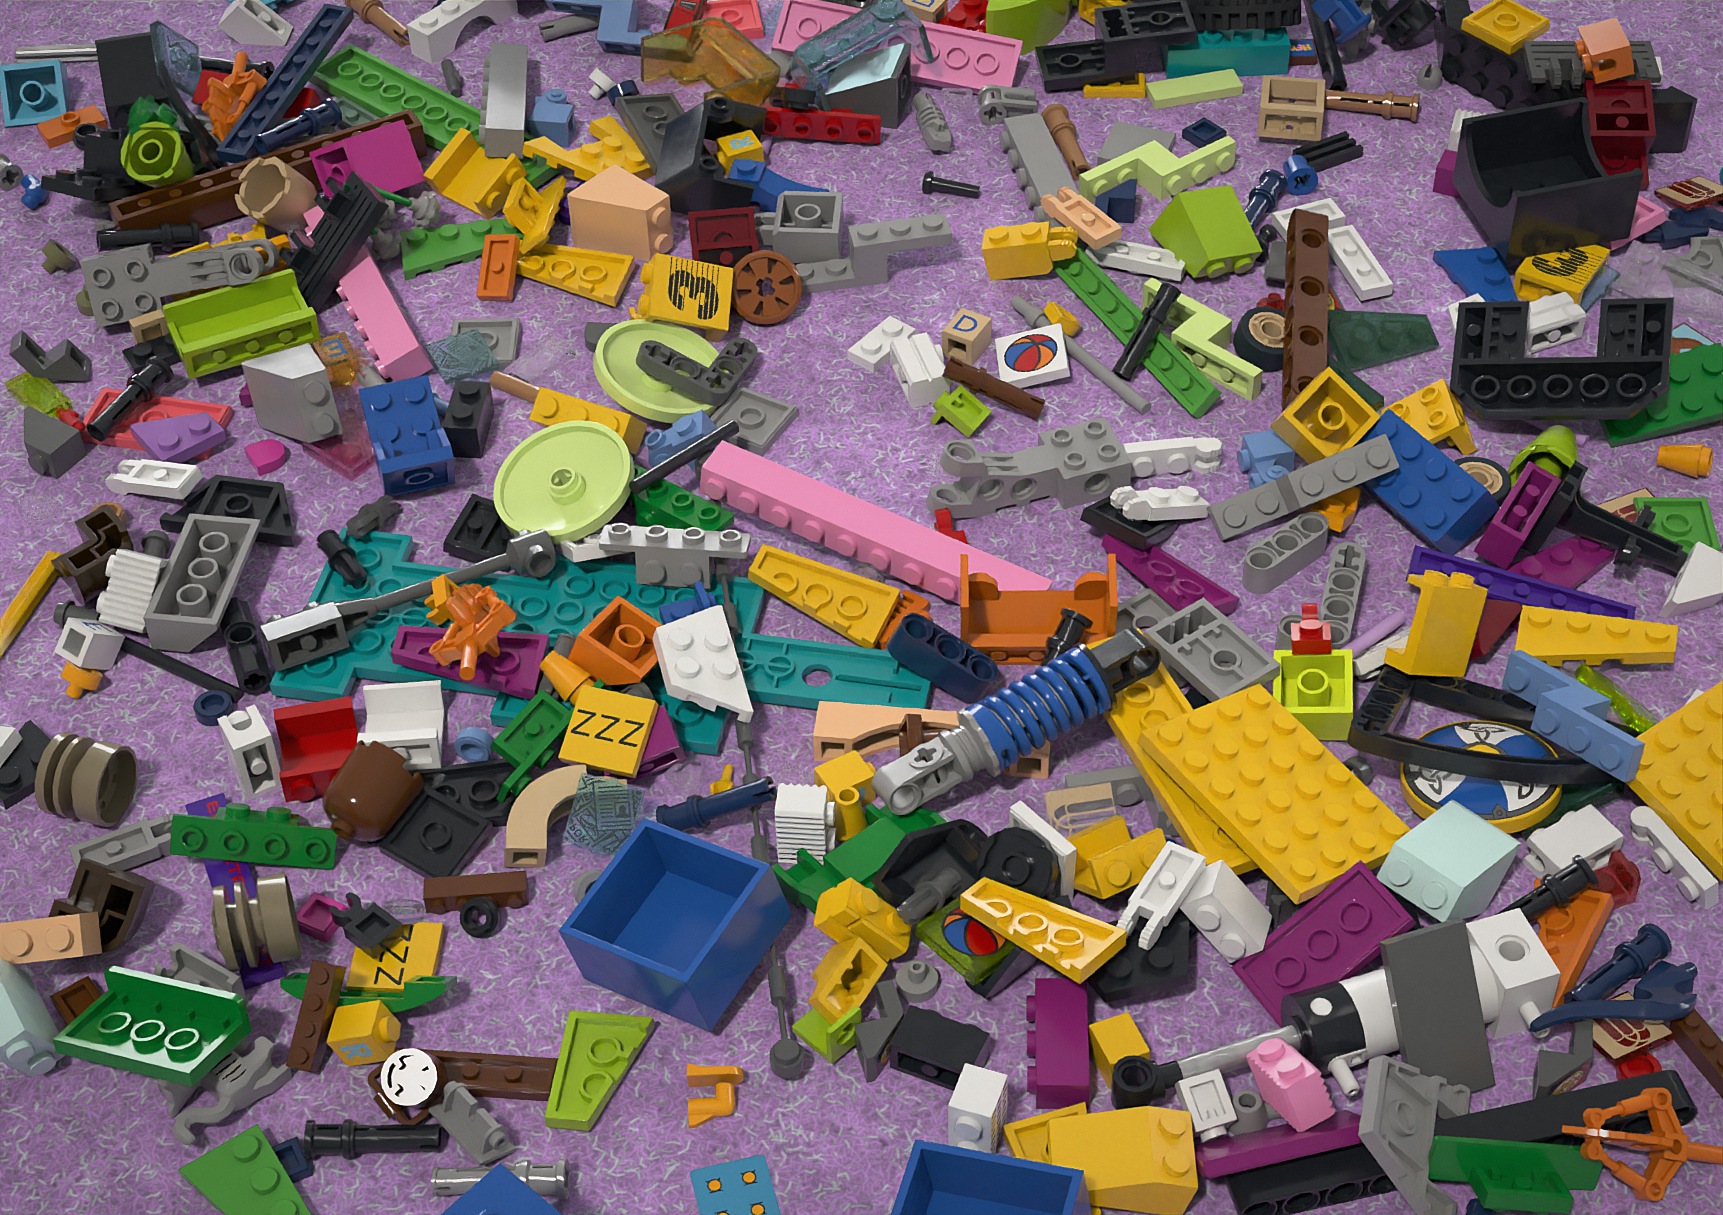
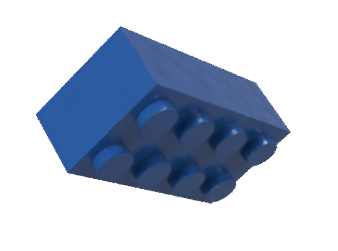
M1388 408L1354 446L1386 433L1400 467L1359 485L1437 551L1454 555L1500 507L1487 488Z

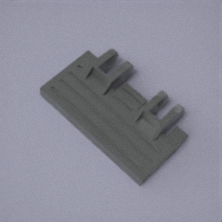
M1523 41L1522 55L1528 80H1531V83H1545L1546 80H1549L1552 89H1560L1562 80H1570L1572 88H1580L1581 82L1585 83L1586 80H1594L1591 73L1585 74L1582 59L1579 60L1577 57L1574 41ZM1629 41L1635 74L1613 80H1651V83H1660L1661 75L1651 41Z

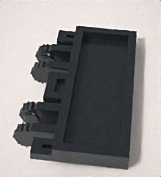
M352 171L345 181L351 188L350 191L343 183L329 176L325 183L334 193L332 198L330 199L328 196L319 193L314 198L317 205L324 212V215L310 235L315 244L304 234L293 230L289 237L298 247L297 251L294 252L290 248L282 247L279 252L281 258L289 266L288 269H293L299 291L308 308L313 307L316 314H318L389 207L371 184L363 180L355 171Z

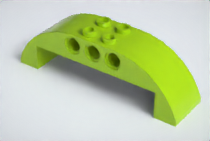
M989 0L986 9V33L1022 40L1023 48L1021 55L1034 51L1037 46L1046 45L1058 36L1068 23L1073 5L1078 6L1079 0Z

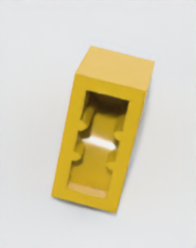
M860 936L832 945L811 975L817 984L807 1002L833 1025L854 1006H861L888 964Z

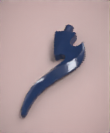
M1688 205L1669 211L1668 218L1675 219L1678 222L1666 220L1651 231L1642 234V241H1659L1662 249L1689 244L1690 239L1693 237H1707L1710 230L1707 227L1723 231V212L1702 205Z
M1661 960L1634 986V1000H1585L1566 1003L1541 1014L1530 1024V1031L1536 1033L1554 1025L1594 1018H1614L1650 1023L1672 1022L1687 1016L1696 1005L1697 994L1687 995L1684 993L1693 991L1694 978L1698 974L1697 967L1692 962L1676 966Z

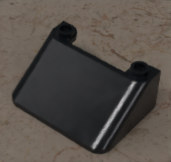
M957 819L907 833L871 882L880 891L884 901L891 906L899 907L915 893V888L919 883L930 881L944 868L950 867L955 869L962 878L961 881H958L962 883V888L947 898L940 910L926 914L942 932V923L945 916L953 909L960 907V895L981 880L980 875H977L976 864L980 849L988 839V836L978 826L964 819ZM1010 940L1007 941L1001 950L992 955L976 957L964 954L973 963L967 972L965 983L973 992L980 994L985 999L998 993L1040 959Z

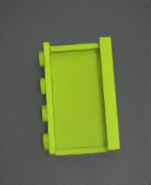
M293 269L259 277L248 283L228 286L166 304L162 307L168 332L189 379L241 365V362L307 343L311 344L321 341L316 313L313 307L308 308L302 297Z

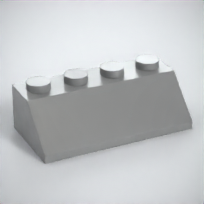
M189 514L143 617L153 649L190 652L218 630L260 530V520Z

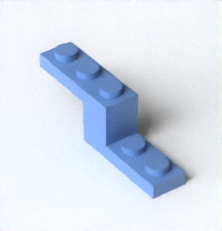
M545 0L551 11L600 16L597 42L602 50L690 59L692 47L687 38L682 34L669 32L666 35H657L652 31L644 29L636 32L640 8L635 0Z
M1522 650L1510 652L1501 687L1536 706L1531 729L1624 783L1635 780L1645 743L1605 722L1611 699Z

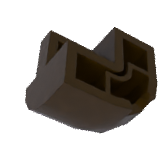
M107 504L75 521L83 543L51 560L57 574L70 587L75 599L83 606L99 598L102 591H106L110 577L106 576L105 572L110 556L116 555L117 549L134 551L133 543L124 522Z
M83 858L78 865L68 897L54 899L48 917L98 912L102 953L118 950L133 938L142 925L156 884L131 871L124 872L91 859Z

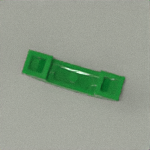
M294 972L280 979V988L302 1001L309 973ZM416 975L404 982V992L341 990L337 1007L381 1000L391 1013L409 1010L437 998L456 986L457 976Z

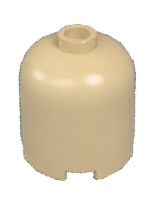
M273 156L265 160L259 157L249 163L239 176L242 184L239 195L235 194L238 208L247 216L276 231L292 233L293 230L299 231L306 227L308 223L303 214L317 206L314 200L317 195L315 186L306 177L277 157Z

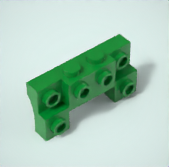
M870 803L865 807L869 827L824 855L823 866L804 848H801L797 851V864L786 871L779 864L774 865L772 869L783 895L797 908L804 904L814 915L821 893L832 887L836 888L839 883L850 877L864 887L872 889L878 897H881L880 891L871 880L907 833L946 823L947 821L937 812L924 809L921 806L916 807V809L908 814L896 815L886 805L878 809L874 804Z

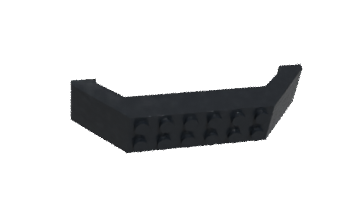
M1437 0L1436 10L1438 11L1435 13L1437 19L1434 21L1438 67L1442 71L1443 78L1505 111L1584 97V83L1582 82L1580 88H1572L1570 80H1562L1560 89H1552L1549 80H1546L1545 83H1531V80H1528L1522 48L1509 55L1461 29L1462 20L1474 13L1470 10L1468 0ZM1673 86L1667 89L1651 88L1656 138L1648 154L1682 153L1687 148L1698 99Z

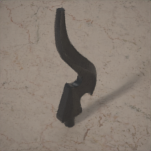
M162 60L158 63V68L166 95L195 139L190 143L194 174L198 176L225 167V162L218 160L216 153L217 143L182 100L166 63Z

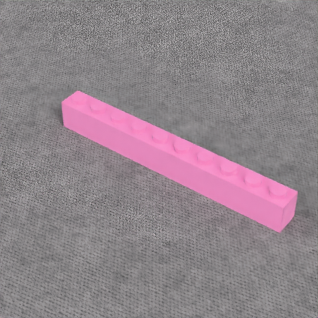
M722 440L701 467L700 493L960 604V554H968V575L975 572L988 574L997 580L998 591L1051 590L1053 581L726 441Z

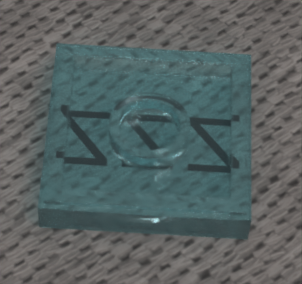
M157 20L150 24L157 76L160 78L158 63L164 60L175 87L193 97L202 73L198 45Z

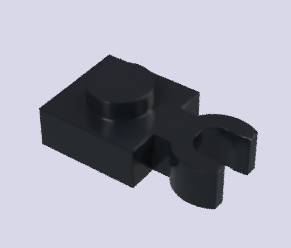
M349 892L346 894L347 903L350 907L349 910L341 911L334 905L329 908L333 922L343 927L345 938L372 959H375L404 935L401 922L376 903H373L367 909L362 908L360 898L354 893Z

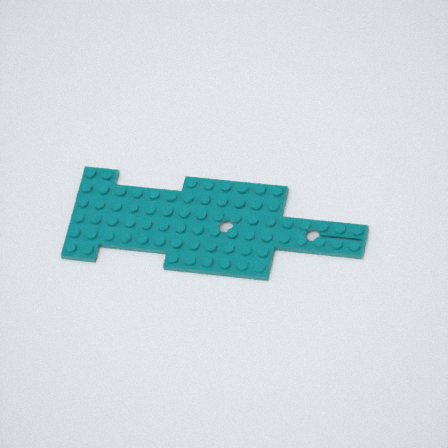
M342 527L339 537L346 546L351 547L356 552V560L367 573V580L361 583V587L353 588L352 585L345 582L339 572H335L329 567L327 560L308 603L319 602L323 604L329 601L340 602L368 597L373 599L459 568L407 562L414 547L412 536L370 531L362 538L357 539L354 535L349 537L346 533L348 528ZM556 554L557 561L553 569L543 576V579L491 573L457 585L461 587L464 584L470 585L473 583L481 585L482 588L489 585L497 593V597L500 600H504L517 614L515 620L510 625L503 627L499 632L547 634L550 640L548 654L553 651L558 635L565 633L577 638L578 634L618 595L661 624L659 606L695 597L694 587L637 584L636 564L601 559L572 562L561 554ZM712 574L711 587L704 589L706 593H713L716 605H722L724 603L722 583L717 581L716 574ZM731 576V580L727 582L729 600L735 605L738 634L734 636L737 657L743 661L745 683L751 701L818 709L819 701L927 709L933 683L895 660L886 650L754 634L767 590L744 577ZM430 595L378 612L373 618L346 633L350 647L278 672L276 671L270 683L272 695L324 701L348 697L357 677L396 683L441 680L442 689L497 696L490 714L492 725L507 727L531 701L523 697L393 663L391 651L399 625L448 628L453 623L448 618L444 623L435 625L427 619L426 615L432 610L425 605L424 601ZM658 663L642 681L650 689L654 700L659 705L658 707L664 705L668 715H671L684 751L717 755L731 710L717 705L714 712L700 707L695 702L683 701L667 695ZM814 669H821L829 673L831 680L823 686H810L802 678L810 675ZM627 684L604 686L603 689L620 692L627 687ZM560 696L558 702L570 711L574 705L570 702L565 703Z

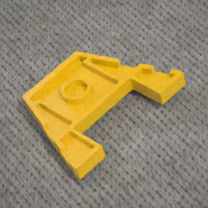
M610 115L590 122L589 133L601 141L583 144L580 148L566 151L545 136L524 142L523 155L533 158L534 154L546 158V165L557 169L565 166L575 170L574 176L585 181L595 177L613 164L642 180L654 175L635 141Z

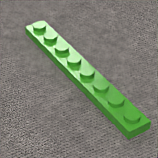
M1075 243L1077 246L1075 256L1069 259L1065 258V260L1054 261L1053 270L1127 346L1143 318V311ZM1160 329L1142 363L1191 415L1199 419L1222 392Z

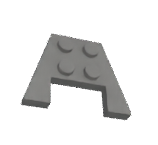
M1381 1055L1369 1059L1358 1136L1416 1215H1456L1457 1202L1428 1179V1155L1434 1135L1436 1114L1442 1119L1468 1114L1471 1090L1462 1084L1451 1086L1447 1084L1446 1078L1438 1075L1432 1077L1422 1075L1417 1067Z

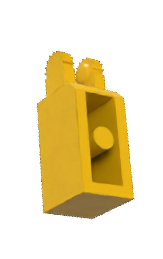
M1049 221L1029 222L1023 225L1006 227L996 226L985 229L981 250L989 278L991 280L1048 274L1053 269L1054 261L1065 260V258L1069 259L1075 256L1077 250L1075 243L1078 241V232L1071 228V226L1051 228Z

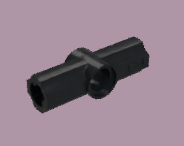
M233 597L230 599L220 623L230 663L233 666L240 691H247L251 695L265 692L266 687L272 681V677L263 652L257 626L254 624L248 602Z

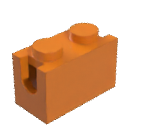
M1617 18L1578 27L1580 40L1574 41L1576 54L1579 60L1582 59L1585 74L1591 73L1596 84L1635 74L1631 45Z

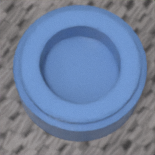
M465 727L459 731L454 742V749L461 758L468 762L490 760L494 751L490 748L494 738L480 728Z

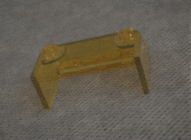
M720 17L703 18L641 37L642 82H648L667 75H671L675 80L684 85H691L697 81L704 80L714 89L704 93V101L720 96L745 104L763 106L780 80V66L728 21Z

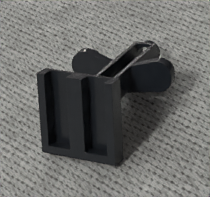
M1576 460L1549 499L1523 546L1525 550L1536 555L1555 527L1618 550L1613 564L1619 567L1623 564L1630 567L1636 557L1677 573L1688 556V553L1682 550V545L1648 530L1656 516V513L1651 511L1652 506L1644 504L1633 521L1630 522L1589 503L1582 496L1580 490L1581 482L1588 467Z

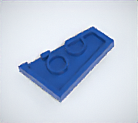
M1496 247L1434 251L1433 261L1438 267L1443 266L1449 273L1448 278L1453 284H1458L1465 291L1466 298L1478 293L1485 302L1518 301L1504 258Z

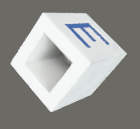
M68 617L54 652L80 668L110 670L113 667L125 636L97 620Z

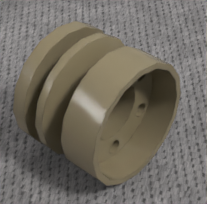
M69 732L59 733L43 751L37 767L35 798L38 807L48 814H60L65 818L77 817L82 822L103 827L116 825L128 809L135 794L138 779V761L135 751L129 746L109 741L96 742L91 737H79L77 734Z
M285 872L257 878V897L249 899L246 888L241 881L234 883L235 902L230 901L225 885L213 887V907L211 911L213 931L217 948L221 952L229 971L241 970L240 951L244 950L250 968L258 967L259 947L263 946L267 947L273 963L302 957L298 921L289 880Z

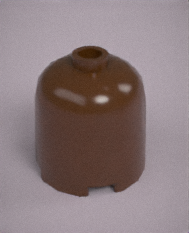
M359 740L327 786L322 798V807L327 818L332 823L330 826L332 831L348 841L354 838L360 841L371 842L383 838L422 791L425 784L420 773L417 772L412 776L402 766L406 759L390 747L374 740L369 746H366L363 740Z

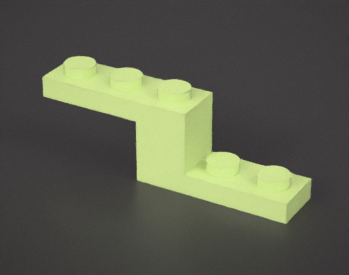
M1226 136L1178 158L1157 141L1153 140L1080 174L1079 194L1093 203L1096 200V196L1129 179H1137L1139 185L1162 201L1233 167L1235 163L1236 141L1230 136Z
M1150 278L1144 283L1142 309L1150 306L1162 282ZM1181 293L1167 317L1168 323L1177 327L1171 334V341L1207 378L1251 402L1260 395L1263 370L1225 350L1230 346L1232 320Z

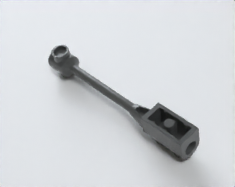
M545 528L534 532L521 530L513 539L508 540L506 553L444 575L456 585L509 567L513 568L520 575L529 572L532 576L542 577L553 569L557 561L556 553ZM437 577L373 599L368 597L340 602L329 601L323 604L311 602L300 612L288 616L282 614L271 616L265 624L259 625V629L267 653L276 671L278 672L350 647L346 635L348 631L373 618L378 612L433 594L431 581Z

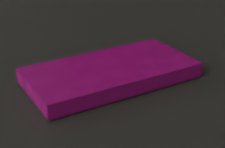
M1359 860L1266 938L1262 951L1240 959L1231 968L1279 1027L1282 1028L1281 1000L1283 995L1327 982L1342 981L1353 977L1381 953L1379 941L1405 934L1416 922L1369 868Z
M1341 1110L1303 1132H1297L1296 1128L1286 1123L1194 1145L1197 1173L1210 1179L1362 1143L1363 1141L1358 1136L1361 1115L1348 1110Z

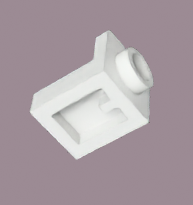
M1216 1069L1178 1081L1175 1084V1088L1183 1110L1191 1112L1193 1139L1201 1137L1202 1142L1205 1143L1227 1136L1226 1128L1237 1120V1116L1220 1070Z

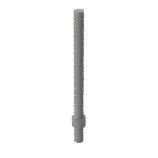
M1020 295L1012 298L1011 306L1025 317V322L1033 329L1052 325L1045 312L1039 306L1033 307ZM1064 333L1067 353L1142 415L1150 411L1151 403Z

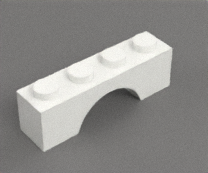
M446 0L442 2L439 6L407 24L412 54L430 64L436 63L454 52L457 38L469 21L481 16L497 25L518 12L517 0Z

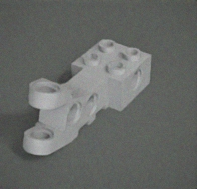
M258 238L215 246L214 248L182 253L167 258L154 259L151 244L148 243L86 256L80 261L98 328L126 322L129 319L161 309L163 312L162 307L166 305L164 296L221 285L233 286L253 281L261 273H265L277 265L279 251L272 241L266 238ZM256 247H261L267 251L269 260L266 265H264L261 254L255 250Z
M1105 417L1038 433V446L1012 453L978 452L972 439L951 440L945 443L939 463L947 473L961 477L960 481H954V484H939L931 487L926 500V507L933 514L934 510L949 508L951 519L977 518L996 513L997 508L1013 504L1017 508L1029 505L1030 500L1048 496L1049 499L1057 498L1062 508L1067 509L1102 500L1110 496L1117 487L1124 488V486H1130L1132 462ZM953 456L962 457V458H964L966 461L956 459V458L953 457ZM939 498H945L950 500L951 502H946Z

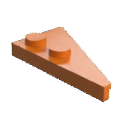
M1535 879L1534 889L1541 885L1540 880L1542 879ZM1585 889L1569 900L1570 905L1567 907H1561L1560 909L1554 907L1537 918L1540 928L1539 940L1560 971L1551 1009L1563 1005L1564 999H1566L1563 997L1564 994L1573 989L1614 906L1611 894Z

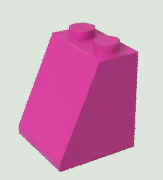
M404 120L309 152L324 194L329 198L334 193L325 183L328 177H334L344 184L352 171L357 172L363 180L370 182L375 187L391 193L426 180L423 176L421 162L418 160L411 141V135L406 128Z

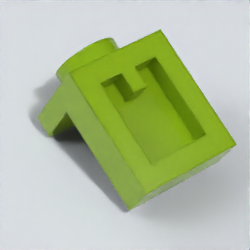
M960 384L951 394L945 391L932 406L937 411L930 419V422L935 425L944 417L969 438L992 411Z

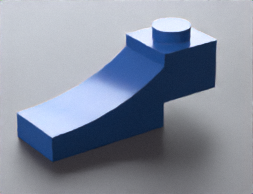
M734 159L727 179L755 185L751 201L760 202V211L776 213L778 196L784 191L829 192L828 189L807 186L789 180L768 169L766 162L753 161L751 159Z

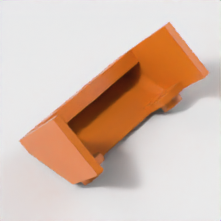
M960 554V639L989 656L996 665H1040L1047 651L1045 642L1048 637L1053 636L1062 618L1060 614L1062 608L1078 612L1093 622L1092 627L1085 630L1080 640L1084 645L1115 636L1118 611L1116 554H1108L1106 574L1100 572L1085 573L1075 581L1074 590L998 591L997 580L986 573L975 572L968 575V554Z

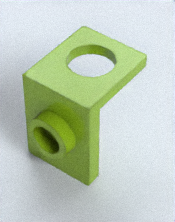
M857 1005L831 1025L818 1011L812 1008L792 1025V1032L833 1064L855 1045V1024L862 1023L861 1009Z

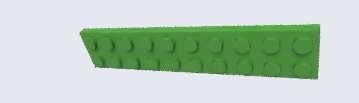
M352 44L325 59L308 81L339 98L342 96L348 98L380 118L412 109L423 125L425 143L440 151L446 147L461 127L470 131L479 144L480 109ZM524 132V142L536 139ZM479 144L480 147L485 149V144ZM534 154L533 158L523 155V159L519 158L528 172L524 178L534 189L566 168L563 166L556 169L546 165L547 159L537 154Z

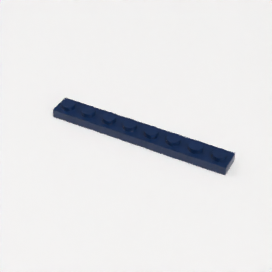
M324 4L267 80L264 87L259 91L216 149L219 161L236 164L254 157L257 152L254 145L255 136L275 128L354 19L352 8Z

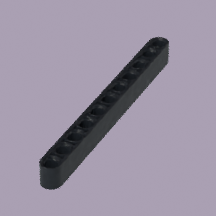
M1663 1070L1435 1121L1433 1138L1439 1135L1581 1146L1585 1143V1139L1562 1133V1125L1586 1127V1123L1583 1120V1113L1586 1109L1600 1108L1604 1110L1614 1107L1619 1101L1639 1096L1646 1088L1662 1087L1670 1092L1672 1096L1671 1104L1681 1126L1690 1123L1698 1114V1109L1679 1073L1675 1070ZM1647 1110L1625 1117L1620 1115L1612 1116L1601 1125V1129L1636 1134H1650V1132H1653ZM1363 1142L1227 1174L1224 1179L1237 1215H1292L1398 1191ZM1429 1179L1432 1183L1442 1181L1436 1179Z

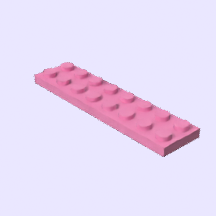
M784 0L771 49L772 51L782 52L790 57L837 66L842 59L902 43H911V81L978 94L979 90L986 85L993 84L1013 87L1023 41L821 0Z

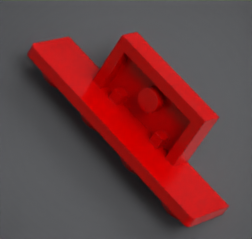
M758 106L768 109L761 135L880 145L882 120L880 115L852 113V109L808 106V110Z

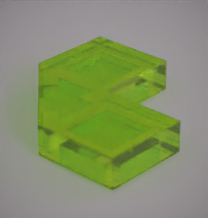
M1583 662L1574 672L1576 679L1580 683L1611 699L1610 706L1617 710L1628 726L1638 732L1644 733L1660 722L1650 710L1613 680Z

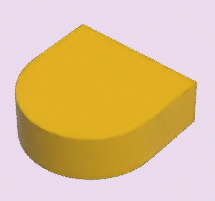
M1050 301L1043 311L1052 325L1061 323L1063 332L1073 337L1081 328L1079 320L1057 303Z

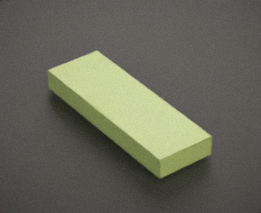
M1234 69L1149 82L1146 83L1145 93L1154 109H1161L1243 95V84Z

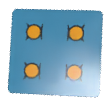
M764 1155L734 1160L695 1169L690 1172L700 1215H781Z

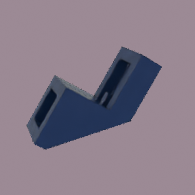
M1129 179L1096 196L1095 206L1116 223L1133 224L1137 179Z

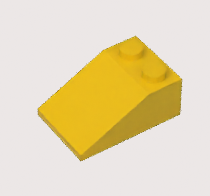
M1142 1106L1053 1118L1047 1122L1049 1164L1084 1170L1090 1204L1092 1206L1159 1215H1183L1198 1190L1191 1112Z

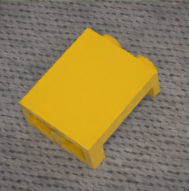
M1425 570L1424 575L1409 574L1407 582L1419 587L1421 593L1405 648H1387L1383 662L1409 675L1464 677L1488 589L1474 584L1475 578L1473 576L1460 572H1452L1451 577L1433 570Z

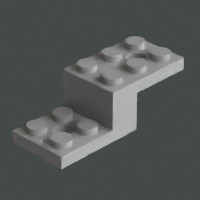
M1149 587L1118 605L1115 635L1128 628L1151 627L1145 630V632H1141L1159 650L1161 662L1177 686L1180 688L1187 683H1191L1211 702L1258 683L1264 685L1280 675L1281 664L1205 598L1178 612ZM1221 663L1233 664L1232 667H1220L1218 665H1220Z

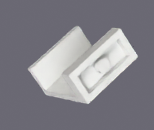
M441 680L363 686L367 720L365 733H358L357 743L359 740H363L364 744L369 746L374 740L390 747L406 759L402 766L407 771L441 768L445 722V705Z

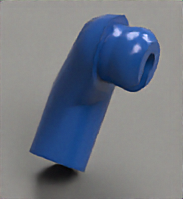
M27 174L22 178L21 185L25 188L26 194L22 196L21 202L31 210H34L39 203H43L48 198L49 190L41 189V181L32 174Z

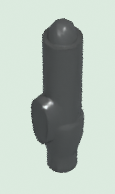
M445 59L441 62V68L446 80V86L451 95L457 98L461 95L460 85L462 80L459 72H455L453 62L450 59Z

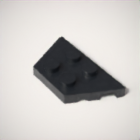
M215 475L205 482L201 489L192 492L183 499L184 507L173 515L165 512L159 519L162 530L182 532L190 513L258 519L261 521V527L255 542L294 546L295 544L284 484L279 482Z

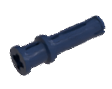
M330 98L324 99L319 106L313 109H303L297 118L265 133L256 135L254 145L257 151L264 155L306 134L318 135L323 128L329 125L337 126L342 122L340 107L334 100Z
M1268 169L1264 171L1259 178L1260 184L1249 193V203L1244 213L1253 231L1265 212L1273 210L1277 204V196L1283 194L1288 186L1286 177L1277 170Z
M766 776L763 779L704 798L694 794L687 797L686 802L670 807L666 804L658 806L656 809L657 823L681 832L693 828L700 831L707 828L711 820L767 802L776 801L777 789L776 786L768 787L774 781L770 776Z
M1651 923L1643 925L1633 940L1622 942L1615 948L1612 959L1590 974L1579 985L1565 993L1563 996L1566 998L1564 999V1004L1585 1000H1603L1630 977H1641L1648 971L1649 964L1656 959H1664L1671 953L1672 944L1668 935L1657 925Z

